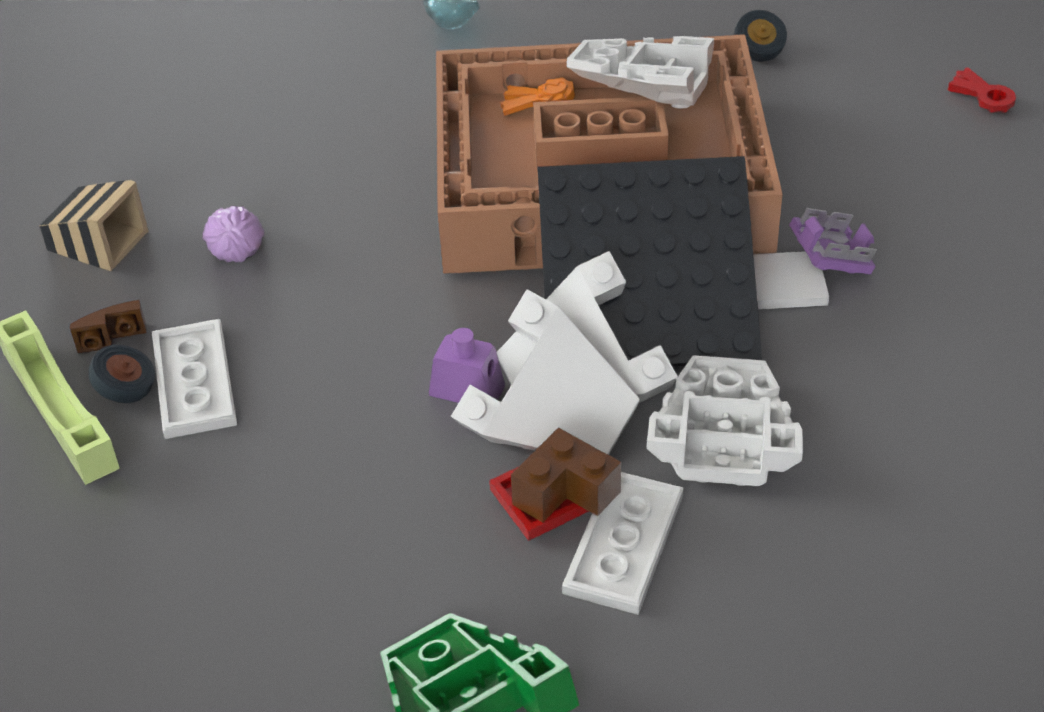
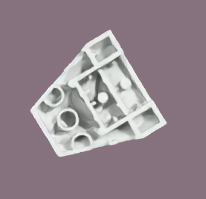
M654 37L643 38V42H636L635 46H627V41L624 38L583 40L567 58V68L581 77L605 84L611 88L636 93L659 103L671 104L674 108H688L695 104L707 85L708 66L712 59L714 38L673 37L672 44L654 43Z
M693 355L677 377L675 390L672 393L667 392L664 396L661 410L659 412L654 411L650 416L647 449L662 462L671 463L677 475L683 480L702 483H727L739 486H761L767 482L769 471L784 472L802 461L803 433L799 422L793 423L790 418L791 407L788 402L781 401L779 397L780 387L766 361Z

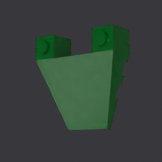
M451 613L380 652L396 712H514L521 707L528 712H570L579 706L569 666L547 647L535 643L531 648L518 643L517 636L505 633L502 637L489 633L488 626Z

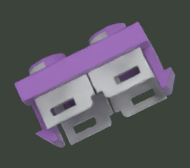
M807 208L801 218L793 217L790 222V228L816 268L821 270H840L851 274H871L876 267L871 259L877 249L868 248L871 243H874V237L866 225L862 223L853 239L850 237L853 232L848 225L854 215L833 212L829 216L824 210ZM809 213H814V214H819V215H818V217H816V216H809ZM837 217L846 218V220H838Z

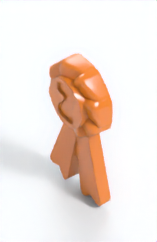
M560 77L559 79H548L544 84L539 85L538 89L509 85L507 86V91L504 92L505 101L500 102L504 115H509L533 107V102L573 100L575 98L574 84Z

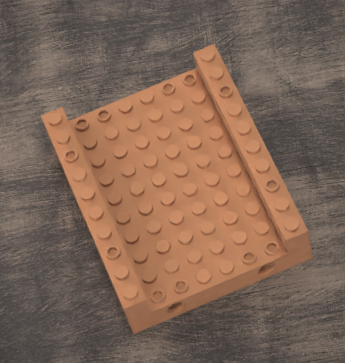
M746 36L705 37L714 38L712 59L708 66V81L695 104L688 108H674L671 104L659 103L636 93L611 88L605 84L579 76L567 68V58L581 43L436 51L437 203L443 274L543 268L537 167L745 156L753 254L777 253L783 194ZM673 38L654 39V43L672 44ZM643 40L627 41V46H635L636 42H643ZM560 77L574 84L575 98L573 100L533 102V107L509 115H504L500 102L505 101L504 92L507 91V86L509 85L538 89V86L544 84L548 79H559Z

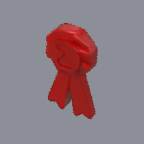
M968 67L957 71L953 81L949 82L948 91L976 96L979 107L991 113H1004L1015 105L1016 95L1012 89L1003 85H989Z

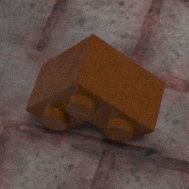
M558 427L511 474L512 504L541 522H544L566 499L599 516L621 492V462Z

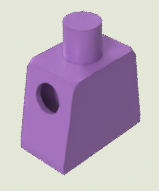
M458 328L452 334L446 335L433 359L429 396L459 403L469 385H472L498 400L505 387V381L495 346L491 343L474 340V334L468 328Z

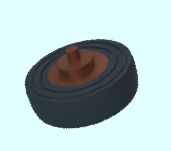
M126 345L103 347L94 355L89 367V381L95 391L104 398L117 403H134L143 399L151 390L155 379V369L151 360L141 351Z

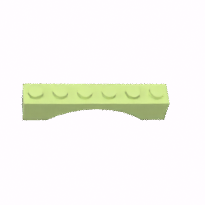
M27 311L0 321V346L3 354L84 484L87 485L120 469L111 439L96 416L91 415L73 393L51 355L39 329Z

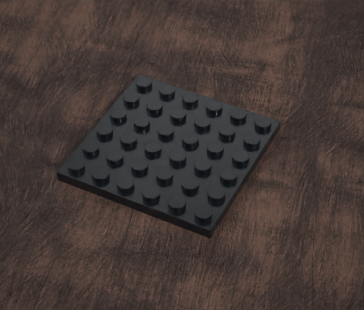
M745 156L537 167L545 299L553 293L577 266L610 251L626 284L621 295L598 306L628 361L661 345L672 367L686 366L693 355L762 360Z

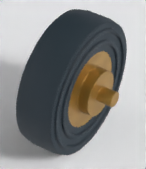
M753 10L744 14L737 22L734 30V35L746 36L751 60L758 62L769 61L777 57L783 50L787 40V30L783 21L775 14L765 10Z

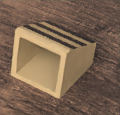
M132 180L80 186L39 225L47 251L112 271L148 232L137 184Z

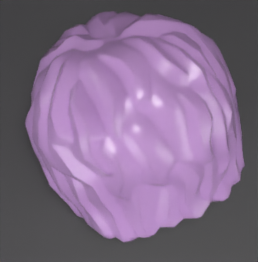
M236 206L216 210L209 216L203 231V239L206 241L208 250L220 261L225 260L226 262L242 263L247 257L254 255L259 249L262 237L264 236V229L258 217L249 212L245 207Z

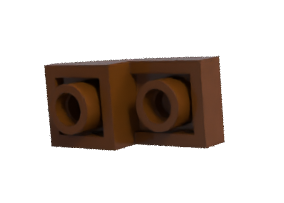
M140 299L100 309L70 324V331L77 353L97 351L112 345V338L147 333Z

